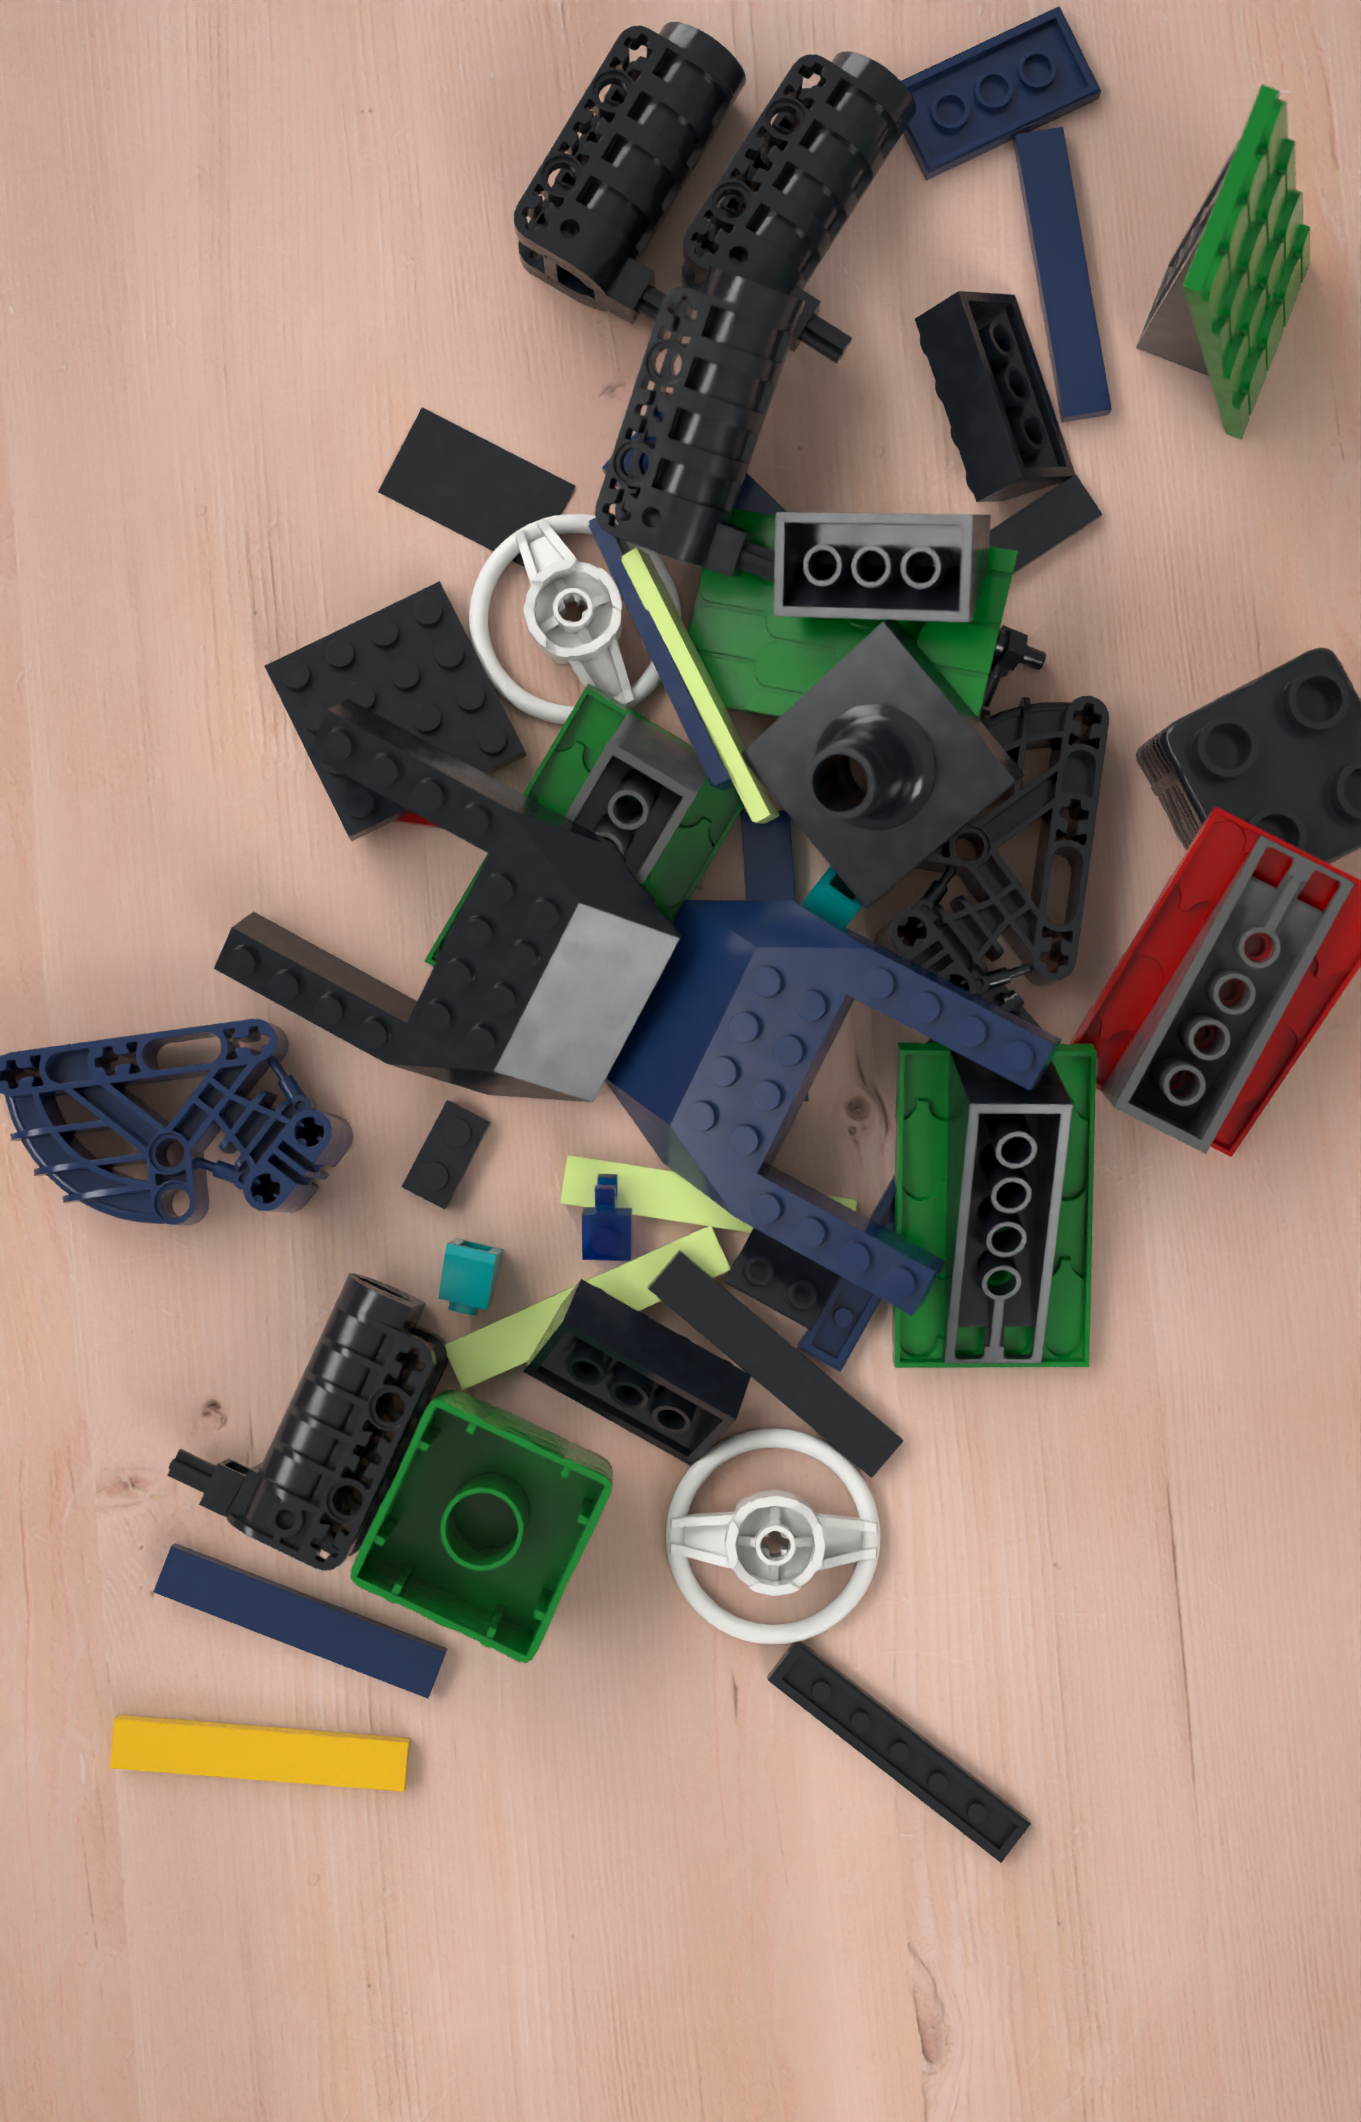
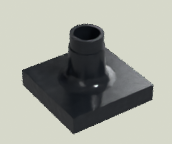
M897 620L883 621L741 753L747 765L865 908L879 901L1025 776ZM850 757L857 760L866 772L868 779L867 793L853 779L850 770Z

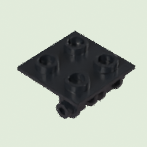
M753 1228L739 1256L734 1260L725 1283L812 1330L840 1275Z

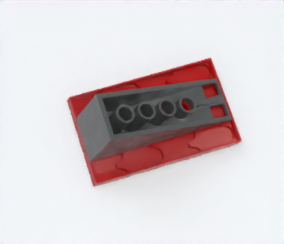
M1214 807L1208 818L1203 822L1127 951L1122 955L1095 1003L1092 1004L1069 1045H1094L1096 1049V1089L1100 1090L1116 1109L1205 1154L1212 1147L1232 1157L1361 967V880L1218 807Z

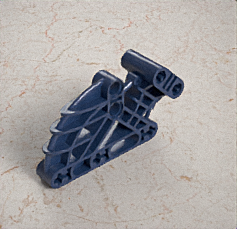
M262 1019L239 1020L10 1052L0 1056V1093L5 1095L10 1117L17 1131L10 1134L11 1141H21L32 1159L40 1167L33 1170L34 1176H48L57 1186L69 1195L62 1196L63 1203L81 1202L99 1212L124 1220L172 1225H193L200 1222L209 1210L206 1170L213 1172V1177L233 1183L237 1188L243 1190L246 1201L251 1207L259 1211L285 1213L299 1211L307 1205L320 1188L313 1181L315 1179L326 1180L329 1176L323 1168L325 1166L336 1167L347 1153L353 1141V1132L345 1119L316 1110L315 1101L304 1094L293 1075L286 1073L280 1062L288 1052L289 1042L287 1036L280 1027ZM261 1034L269 1037V1044L263 1045L261 1052L248 1047L240 1048L239 1041L244 1043L258 1042L261 1040ZM218 1037L222 1045L221 1053L213 1062L162 1070L158 1066L157 1054L166 1044ZM118 1055L136 1059L138 1065L132 1063L117 1065L115 1071L110 1068V1063L117 1061ZM269 1067L272 1068L280 1080L277 1084L288 1099L284 1100L276 1110L270 1108L277 1099L276 1094L263 1090L254 1100L247 1098ZM24 1069L40 1073L41 1078L34 1076L19 1079L18 1084L16 1083V1075L22 1074ZM205 1076L170 1123L125 1088L128 1086ZM70 1095L100 1120L67 1124L58 1107L55 1096ZM221 1129L226 1134L219 1145L222 1152L233 1154L238 1150L241 1154L234 1165L220 1160L215 1163L206 1160L204 1157V1151ZM114 1130L142 1153L98 1159L81 1144L75 1135ZM319 1131H321V1132L324 1131V1136H323V1138H322V1137H318V1132H319ZM179 1141L184 1148V1158L180 1164L172 1167L167 1159V1150L172 1143ZM147 1163L149 1181L123 1174L113 1168ZM276 1186H280L279 1194H275ZM180 1190H184L190 1200L189 1208L182 1216H178L172 1207V1200Z

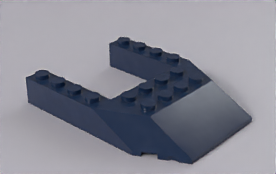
M683 900L673 921V925L681 934V938L605 1082L661 1161L735 1218L913 1316L924 1304L946 1261L772 1166L854 1000L856 999L1029 1091L1039 1084L1062 1039L794 900Z

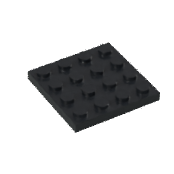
M440 581L265 665L267 673L307 754L327 709L348 698L487 775L526 757V752ZM308 755L351 841L412 812Z

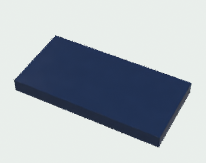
M1060 6L902 80L901 82L910 91L916 104V113L903 134L927 181L1013 140L1015 134L1030 132L1098 100L1101 90Z

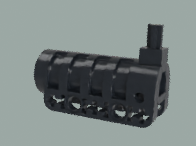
M680 22L666 23L659 34L644 26H631L618 36L516 206L514 226L519 238V256L524 269L588 307L607 311L608 309L632 325L639 314L655 323L660 305L666 294L655 288V272L638 262L746 84L745 72L730 51L705 32ZM641 45L647 47L646 58L640 56L636 61L630 62V51L628 48L636 51ZM611 85L604 96L603 102H601L598 97L600 91L605 86ZM557 169H561L551 187L548 183L550 174ZM527 216L531 217L529 223L526 219ZM532 250L541 255L537 260L533 259ZM676 304L674 308V314L678 315L681 307L680 304Z
M840 52L836 54L832 62L816 54L800 57L792 65L688 227L683 238L684 263L682 266V286L701 291L704 280L701 284L695 283V273L705 279L708 267L710 266L804 300L805 304L789 350L795 352L799 344L803 342L837 364L844 356L847 347L852 341V337L820 318L818 312L821 301L803 291V289L916 113L914 98L901 80L880 63L855 52ZM813 74L820 76L817 85H813L811 88H802L804 78L809 79ZM778 114L771 125V119ZM798 120L799 126L797 130L793 132V129L795 128ZM770 147H772L771 151L769 152V154H768V156H767V151H768V149H769ZM725 196L718 209L717 204L719 200ZM746 205V209H745V211L742 213L741 210H742L743 207Z
M710 266L708 267L701 291L679 287L672 289L665 295L656 317L596 503L595 516L602 530L610 535L665 556L694 565L704 566L729 577L740 576L741 572L744 571L774 583L775 550L752 542L755 535L754 532L729 522L804 307V300ZM676 304L681 305L678 315L674 314ZM694 310L697 311V317L695 320L691 319L692 312ZM666 329L672 332L670 339H664ZM683 336L690 337L689 344L682 343ZM667 349L659 374L656 368V359L661 351ZM680 355L682 364L679 373L676 375L674 364ZM649 381L655 383L653 390L647 389ZM666 388H674L673 393L666 392ZM643 405L648 406L645 416L641 414ZM660 412L664 413L663 417L659 416ZM633 430L639 433L638 440L631 439ZM650 437L657 438V441H650ZM635 448L628 472L626 473L623 465L624 457L627 452ZM645 454L647 455L649 461L646 473L644 472L642 466ZM617 480L622 483L621 489L615 488ZM611 504H616L615 515L609 512Z

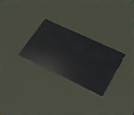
M422 407L378 493L494 552L505 539L526 525L543 518L561 515L576 486ZM519 553L512 561L525 567L521 553Z

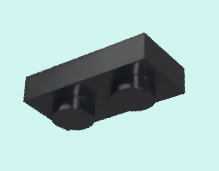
M447 1100L401 1187L443 1209H447L491 1122Z

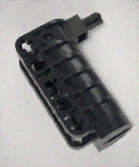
M349 1273L263 1462L248 1468L228 1458L216 1466L180 1449L169 1465L168 1469L170 1470L167 1476L203 1492L204 1495L199 1505L227 1517L226 1520L233 1527L247 1536L315 1569L327 1571L341 1565L348 1556L360 1550L376 1514L396 1477L420 1419L429 1405L448 1364L449 1359L447 1357L445 1340L438 1334L417 1325L426 1303L378 1280L360 1274ZM428 1342L433 1343L435 1345L434 1348H432V1346ZM415 1348L421 1351L419 1356L414 1353ZM420 1360L425 1363L423 1370L416 1369ZM405 1367L411 1372L409 1377L402 1375ZM404 1386H408L414 1389V1393L412 1394ZM394 1393L399 1395L404 1401V1413L399 1412L393 1405L392 1398ZM384 1412L395 1421H388L383 1418ZM387 1431L394 1432L392 1440L385 1435ZM375 1436L381 1437L378 1444L373 1442ZM377 1453L383 1456L381 1462L374 1461ZM364 1457H365L369 1462H372L369 1466H368V1465H362V1461H363V1458H364ZM358 1476L372 1478V1485L370 1486L367 1482H365ZM352 1486L359 1490L363 1502L358 1501L354 1497ZM344 1502L351 1509L358 1512L350 1514V1510H342L341 1506ZM352 1525L350 1533L344 1527L339 1529L338 1533L332 1531L333 1526ZM321 1550L331 1554L326 1559L319 1556Z

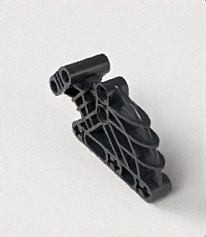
M1081 696L1074 699L1071 703L1041 702L1031 704L1029 697H1022L1018 707L990 716V710H982L979 720L1022 772L1026 751L1041 748H1051L1049 768L1022 789V779H1020L1004 793L1002 804L980 820H978L977 816L916 868L940 872L943 875L938 881L934 880L921 900L916 902L911 909L898 913L877 933L875 943L977 996H980L987 990L1009 984L1012 978L1025 975L1032 984L1050 986L1072 973L1077 960L1109 727V712L1105 704L1093 696ZM1077 715L1082 716V724L1090 726L1081 736V722L1074 720ZM1079 738V743L1073 744ZM1065 809L1069 810V818L1077 820V823L1068 830V818L1060 816V813ZM1041 818L1030 897L996 850ZM1066 834L1065 840L1057 841ZM965 839L974 845L976 849L974 861L964 860L957 854L955 849L956 840ZM1054 855L1065 857L1071 866V878L1063 925L1052 923L1046 915V901ZM954 875H958L978 904L972 906L963 895H960L949 902L954 912L949 915L939 902L947 893L948 888L946 886ZM898 931L904 933L905 936L899 938ZM1002 934L1022 961V965L1008 970L1006 967H1002L989 972L982 957L986 955L990 961L994 962L1003 955L1004 950L997 940ZM908 938L910 945H905L902 941ZM1052 938H1062L1052 944ZM1050 951L1049 958L1051 961L1057 962V967L1048 972V964L1041 962L1040 957Z

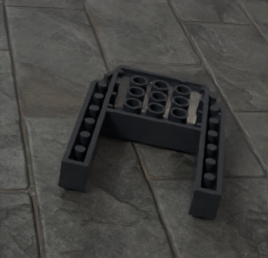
M348 698L327 709L308 755L487 852L488 856L418 1001L254 911L231 928L214 969L386 1064L486 1095L594 1102L681 938L679 931L667 916L661 914L656 907V900L646 886H641L624 863L626 859L615 844Z

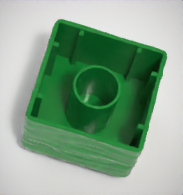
M452 1389L445 1390L431 1400L424 1411L396 1477L351 1568L350 1579L356 1586L380 1596L393 1604L398 1603L443 1627L479 1641L481 1645L487 1648H492L518 1662L527 1663L534 1658L539 1650L569 1579L612 1492V1466L607 1459L576 1443L569 1442L555 1433L517 1415L494 1407L490 1403L481 1401L467 1393Z

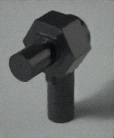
M1004 625L999 630L982 705L990 706L1000 678L1007 676L1009 670L1014 671L1019 663L1035 670H1040L1043 667L1046 653L1028 646V635Z

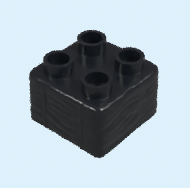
M1319 647L1311 649L1183 716L1142 744L1136 752L1139 766L1148 779L1154 795L1158 797L1167 813L1173 830L1186 851L1214 807H1218L1328 864L1361 848V699L1356 693L1341 662L1335 653L1328 648Z

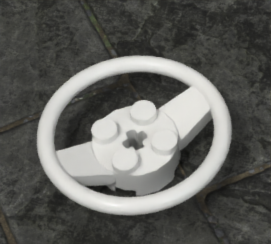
M555 515L530 523L513 533L495 549L486 561L476 580L470 601L469 631L471 643L494 689L519 710L540 720L564 725L574 706L547 702L521 688L501 666L492 647L489 635L488 612L494 587L504 569L519 553H521L531 584L526 594L523 611L530 637L542 653L551 657L557 664H569L584 688L591 684L630 709L644 701L661 682L659 674L651 661L641 677L630 686L617 642L622 633L623 607L618 587L606 570L601 567L598 569L590 563L578 562L558 536L569 533L593 535L588 525L590 524L589 521L596 517L595 515ZM626 541L630 551L637 547L649 554L681 618L680 598L677 587L664 560L657 552ZM575 602L577 608L584 605L587 610L582 613V619L577 622H572L571 619L568 621L564 620L562 617L566 614V604Z
M763 1428L746 1431L729 1437L706 1451L688 1469L680 1481L671 1501L666 1523V1550L669 1565L678 1588L687 1602L702 1618L717 1629L741 1640L759 1644L773 1645L799 1642L812 1638L836 1625L850 1613L865 1594L876 1570L880 1553L881 1530L878 1509L871 1490L859 1470L844 1454L829 1443L807 1433L791 1429ZM785 1448L807 1454L828 1466L849 1490L855 1502L859 1518L815 1513L807 1500L799 1498L794 1493L776 1489L757 1492L750 1497L741 1499L733 1512L688 1514L700 1486L721 1464L751 1450ZM780 1531L782 1538L789 1539L787 1546L780 1545L779 1553H770L768 1545L761 1543L763 1537H769V1532ZM688 1558L731 1568L741 1581L749 1585L750 1589L770 1596L795 1593L800 1589V1586L810 1581L816 1571L857 1562V1565L846 1587L827 1607L803 1620L787 1624L769 1625L738 1618L718 1606L696 1580Z

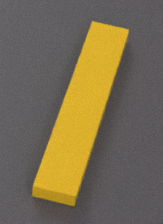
M118 1714L113 1721L109 1768L404 1792L407 1785L410 1738Z

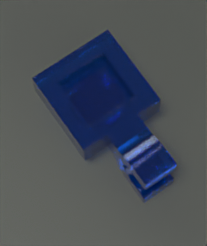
M598 1174L597 1185H595V1207H583L582 1260L631 1261L633 1254L632 1208H618V1174Z

